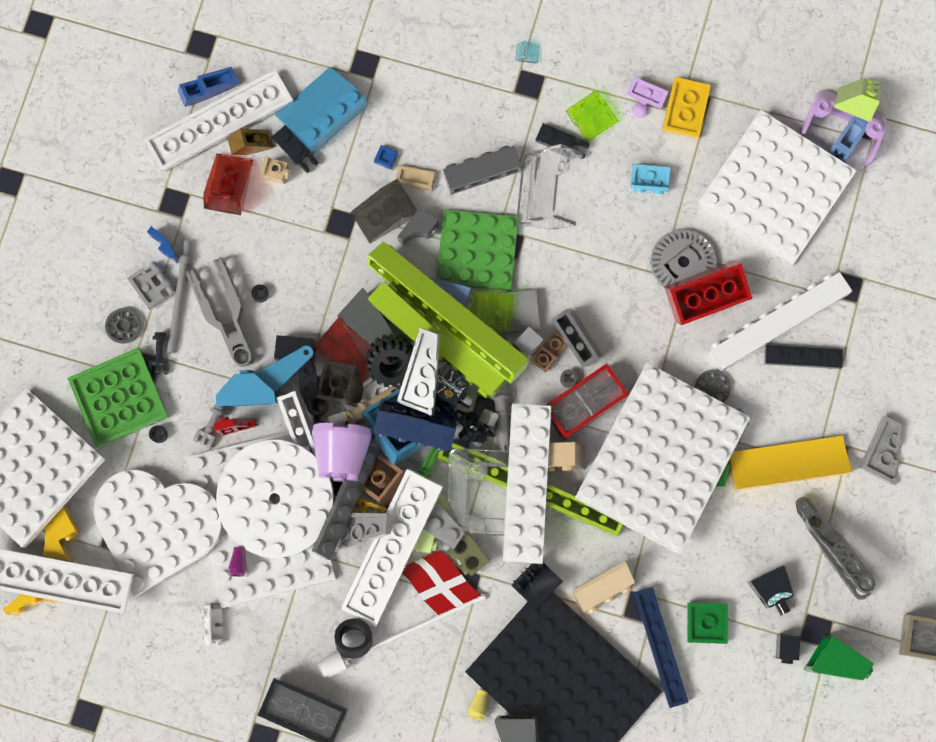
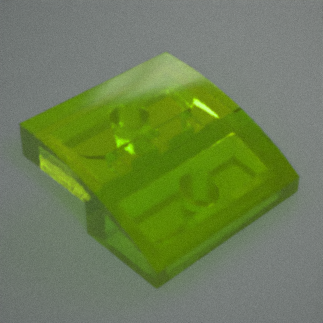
M594 90L565 110L574 126L578 127L587 142L618 122L615 114L597 90Z
M473 291L471 313L480 317L483 323L493 328L496 332L510 333L514 295L489 291Z

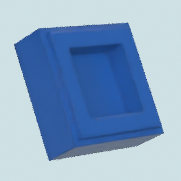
M380 145L374 163L391 170L398 151Z

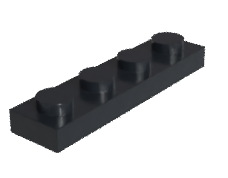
M765 345L764 365L842 369L843 349Z

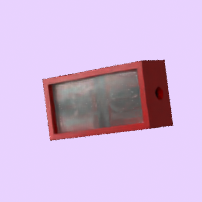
M606 363L545 406H551L550 422L562 439L566 441L627 399L629 393Z

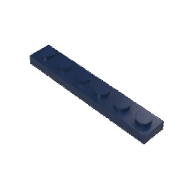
M650 587L634 592L633 594L668 707L673 708L689 703L654 589Z

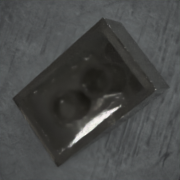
M397 178L380 188L350 213L370 244L410 221L417 212V209Z

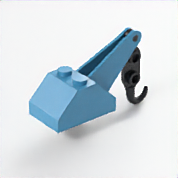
M303 346L257 373L251 370H239L240 374H234L216 394V407L279 404L277 400L279 391L299 371L300 393L309 414L315 417L323 416L328 411L329 404L325 403L321 411H316L313 407L317 393L316 366L311 362L314 351L309 346Z

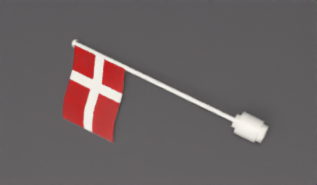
M440 550L405 566L402 574L410 581L422 600L437 616L373 644L370 650L482 599L484 601L486 596L483 593L480 595L464 579L454 563ZM339 652L323 658L318 664L324 678L327 676L332 677L347 670L346 665L349 664L348 660L351 658H346Z

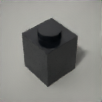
M777 635L775 659H781V663L793 664V660L799 661L800 636Z

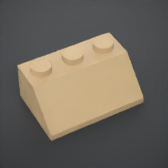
M624 561L575 589L571 594L582 613L587 611L590 614L599 609L597 606L599 603L604 601L607 604L616 599L614 595L621 591L622 594H625L633 589L631 585L635 581Z

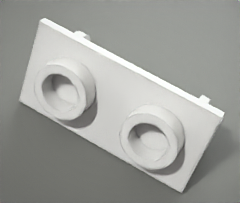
M211 605L204 606V610L201 612L202 621L205 623V630L202 631V640L205 642V646L212 645V641L213 645H221V641H223V627H215V623H222V609H220V605H212V609Z

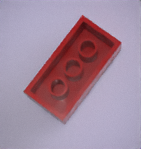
M736 260L664 286L675 322L681 326L753 299L742 263Z

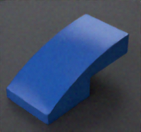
M151 226L147 233L151 238L160 243L158 250L177 263L179 259L174 249L162 234Z

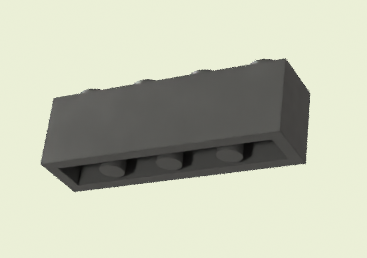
M503 146L499 151L493 153L491 151L485 152L481 157L475 159L473 157L467 158L463 163L457 165L456 163L449 164L443 169V175L450 195L519 173L522 166L515 147Z

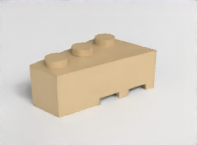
M576 442L549 443L548 472H555V470L565 472L585 470V447Z

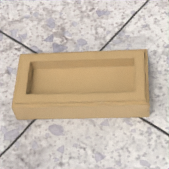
M399 165L395 184L432 191L436 172Z

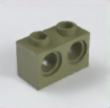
M465 530V534L460 542L466 544V550L458 552L456 549L453 550L449 547L447 552L453 560L456 558L461 563L459 568L465 575L469 573L472 577L490 561ZM471 557H475L479 561L478 566L475 568H470L467 565V561Z

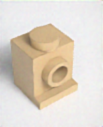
M265 156L260 175L262 179L284 184L285 179H289L291 169L287 162ZM276 167L279 169L278 171H273V168Z

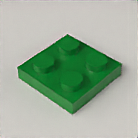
M687 603V643L728 644V604Z

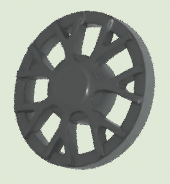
M120 308L114 310L107 317L105 331L114 342L126 344L135 340L139 335L141 321L134 311ZM123 312H129L127 319L123 318ZM115 314L120 318L116 322L112 319ZM135 317L137 322L131 324L129 321ZM109 325H115V329L109 330ZM131 327L137 328L135 334L130 332ZM118 331L121 333L118 339L113 338L114 334ZM128 333L129 339L124 340L123 334Z
M718 370L703 372L695 383L696 389H705L707 395L714 396L717 400L719 399L716 395L720 392L725 397L721 400L723 403L731 393L729 378ZM713 373L714 380L709 381L707 374ZM719 375L724 378L721 383L716 381ZM700 379H703L707 382L705 386L698 383ZM721 385H728V391L721 390Z

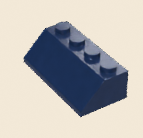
M381 398L373 432L377 433L380 437L390 436L395 437L401 442L411 441L422 447L428 445L435 447L439 451H451L457 420L450 414L434 411V415L431 416L395 401Z

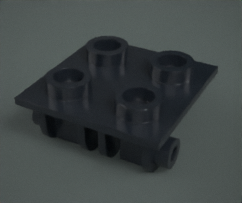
M461 410L447 411L463 426L458 434L461 441L485 443L488 437L496 436L491 431L489 425L482 423L478 419L479 416L472 411L463 412Z
M544 562L543 564L532 563L511 584L535 609L563 582Z

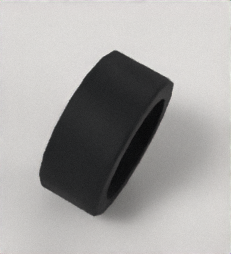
M352 618L345 620L335 630L336 649L346 658H360L367 654L372 647L371 629L366 622L360 619ZM359 630L364 633L365 641L360 646L347 647L342 643V636L348 631Z

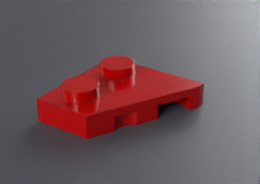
M229 417L220 418L217 423L213 424L215 431L220 436L257 427L255 419H229Z

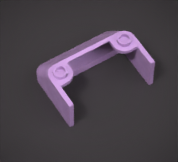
M820 90L812 101L800 135L804 136L813 115L823 118L832 114L848 121L851 120L853 115L834 108L837 94L828 90ZM878 110L875 111L871 121H867L865 128L866 134L874 139L864 163L865 166H868L874 159L885 132L886 117Z

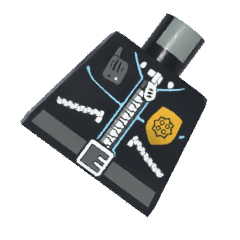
M447 364L437 376L435 405L446 410H455L458 404H461L469 409L474 402V399L466 394L470 384Z

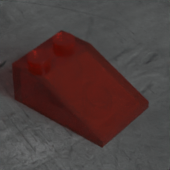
M216 153L203 193L204 209L241 216L253 160Z

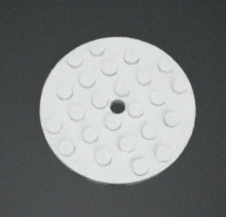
M286 440L260 441L239 451L224 468L218 482L216 494L218 514L226 532L245 550L269 558L288 557L305 550L316 542L334 503L332 482L330 479L318 478L316 456L308 451L307 448ZM272 493L280 496L278 504L271 502L270 496Z

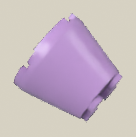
M314 424L312 436L318 466V478L330 479V477H333V481L345 482V478L349 481H358L372 438L371 429L353 424Z

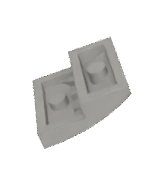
M536 289L498 293L502 332L525 331L528 327L533 330L540 329Z

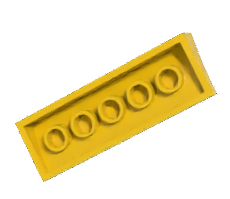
M843 435L735 451L729 459L734 491L848 475L853 472Z

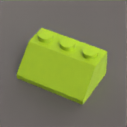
M863 78L838 88L834 108L870 122L880 102L882 85L873 78Z

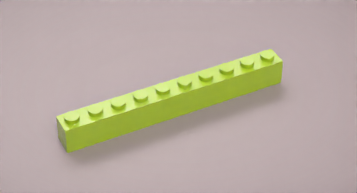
M383 241L368 254L366 265L386 282L392 284L403 296L509 383H512L526 370L529 359L524 353L515 349L508 340H504L493 328L483 323L480 317L472 314L465 305L460 304L449 292H445L421 269L413 266L406 257H402L396 252L394 247Z
M452 443L451 451L439 452L437 456L438 461L507 490V466ZM547 484L546 508L615 538L618 536L623 524L576 500L574 495Z

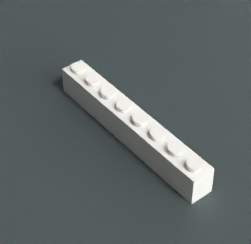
M839 272L835 275L830 273L823 278L824 282L819 285L816 282L807 288L808 291L804 294L799 292L792 296L791 302L787 304L785 301L775 307L776 311L771 314L769 311L759 316L760 320L756 323L751 321L743 326L744 330L741 332L734 331L727 336L728 339L721 342L719 340L711 345L712 349L708 354L718 370L722 372L848 296L852 290Z

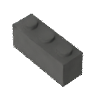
M572 308L564 310L551 319L583 368L588 367L603 357Z

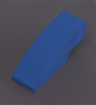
M228 67L199 75L196 80L179 84L178 93L184 107L217 96L238 85L239 81L233 67Z

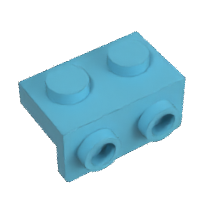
M632 163L631 189H634V192L645 193V190H653L655 194H664V191L669 192L670 166Z

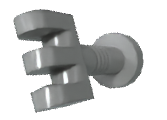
M216 404L210 409L213 414L205 431L198 429L193 439L197 443L202 436L200 444L203 446L209 440L207 444L209 449L213 447L217 438L212 435L213 424L217 423L220 416L224 417L225 409L216 407Z

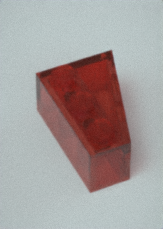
M338 317L314 345V348L360 386L369 376L367 361Z

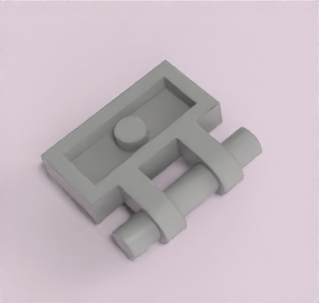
M155 261L149 264L150 272L147 273L144 268H141L127 278L149 310L165 300L161 294L163 291H167L170 296L176 292L171 280L166 278L163 273L164 270ZM155 277L161 282L157 287L152 281Z

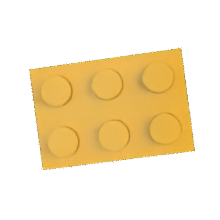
M674 77L662 131L698 139L711 85Z

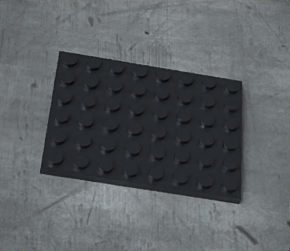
M554 592L537 609L527 602L465 671L510 715L537 714L540 742H619L662 692L661 689Z

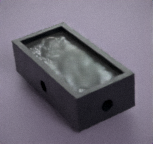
M276 677L273 678L257 716L313 741L335 742L349 709Z

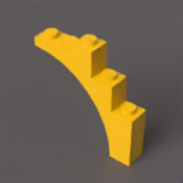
M66 504L45 526V546L42 557L74 563L64 541L68 543L74 540L76 535L80 533V530ZM20 594L15 600L6 605L3 610L6 615H14L16 617L25 612L24 608L30 605L33 607L41 603L42 598ZM43 598L45 602H52L53 604L58 602Z

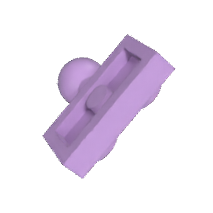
M634 77L627 95L639 99L640 102L633 107V114L638 118L644 117L648 111L647 103L661 109L669 91Z

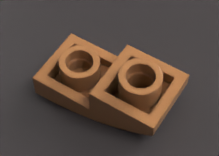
M553 331L531 359V362L546 373L568 344L559 333Z

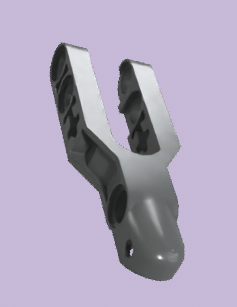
M806 497L797 499L795 501L797 513L806 524L807 530L819 545L828 562L857 599H867L876 585L873 576L846 540L831 526L813 503ZM817 519L821 525L813 526L810 521ZM856 588H857L860 592H862V593H867V594H866V595H859V594L857 593Z

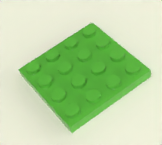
M444 209L436 279L472 288L511 291L518 216Z
M139 347L68 378L96 448H100L169 417Z

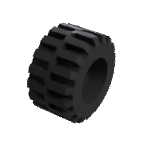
M384 334L381 339L377 337L375 343L371 342L369 345L370 349L367 350L369 375L371 374L373 381L377 380V384L381 385L383 383L384 387H389V385L397 387V384L402 385L413 352L412 343L409 344L407 338L403 340V337L399 334L397 337L394 334H390V336ZM388 356H396L401 359L400 362L394 365H387L381 362Z

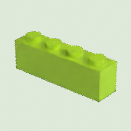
M383 282L369 296V302L414 343L420 328L440 334V328L433 321L431 323L426 321V315L421 310L417 309L415 311L411 307L412 303L405 296L401 298L397 295L399 291L392 284L387 286Z

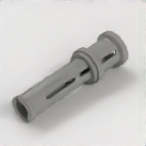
M509 395L495 396L492 399L495 402V413L498 414L497 425L500 454H505V446L507 454H509L510 431L508 417L511 415V412L508 410Z

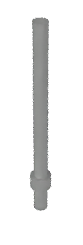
M188 241L183 242L182 255L179 256L178 262L180 268L167 353L173 354L176 346L186 271L191 259L189 257L191 242Z

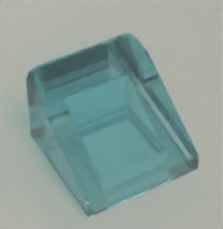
M525 40L518 43L515 61L538 63L540 45Z

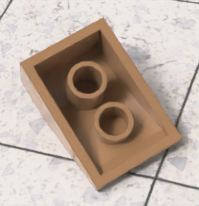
M378 454L362 491L388 509L405 472Z

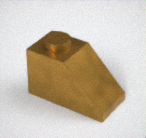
M240 128L227 137L231 155L247 156L274 148L270 130Z

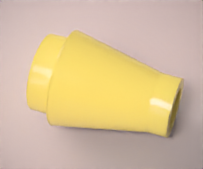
M477 690L467 710L469 718L483 721L484 717H486L488 692Z

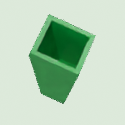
M824 636L803 670L853 680H864L865 678L868 679L872 674L874 663L835 637Z

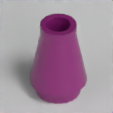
M243 547L233 548V554L228 566L230 576L244 577L245 572H247L245 548Z

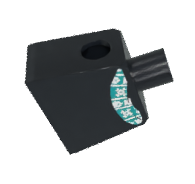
M784 565L748 582L766 609L776 606L780 616L791 611L786 600L794 597V593Z

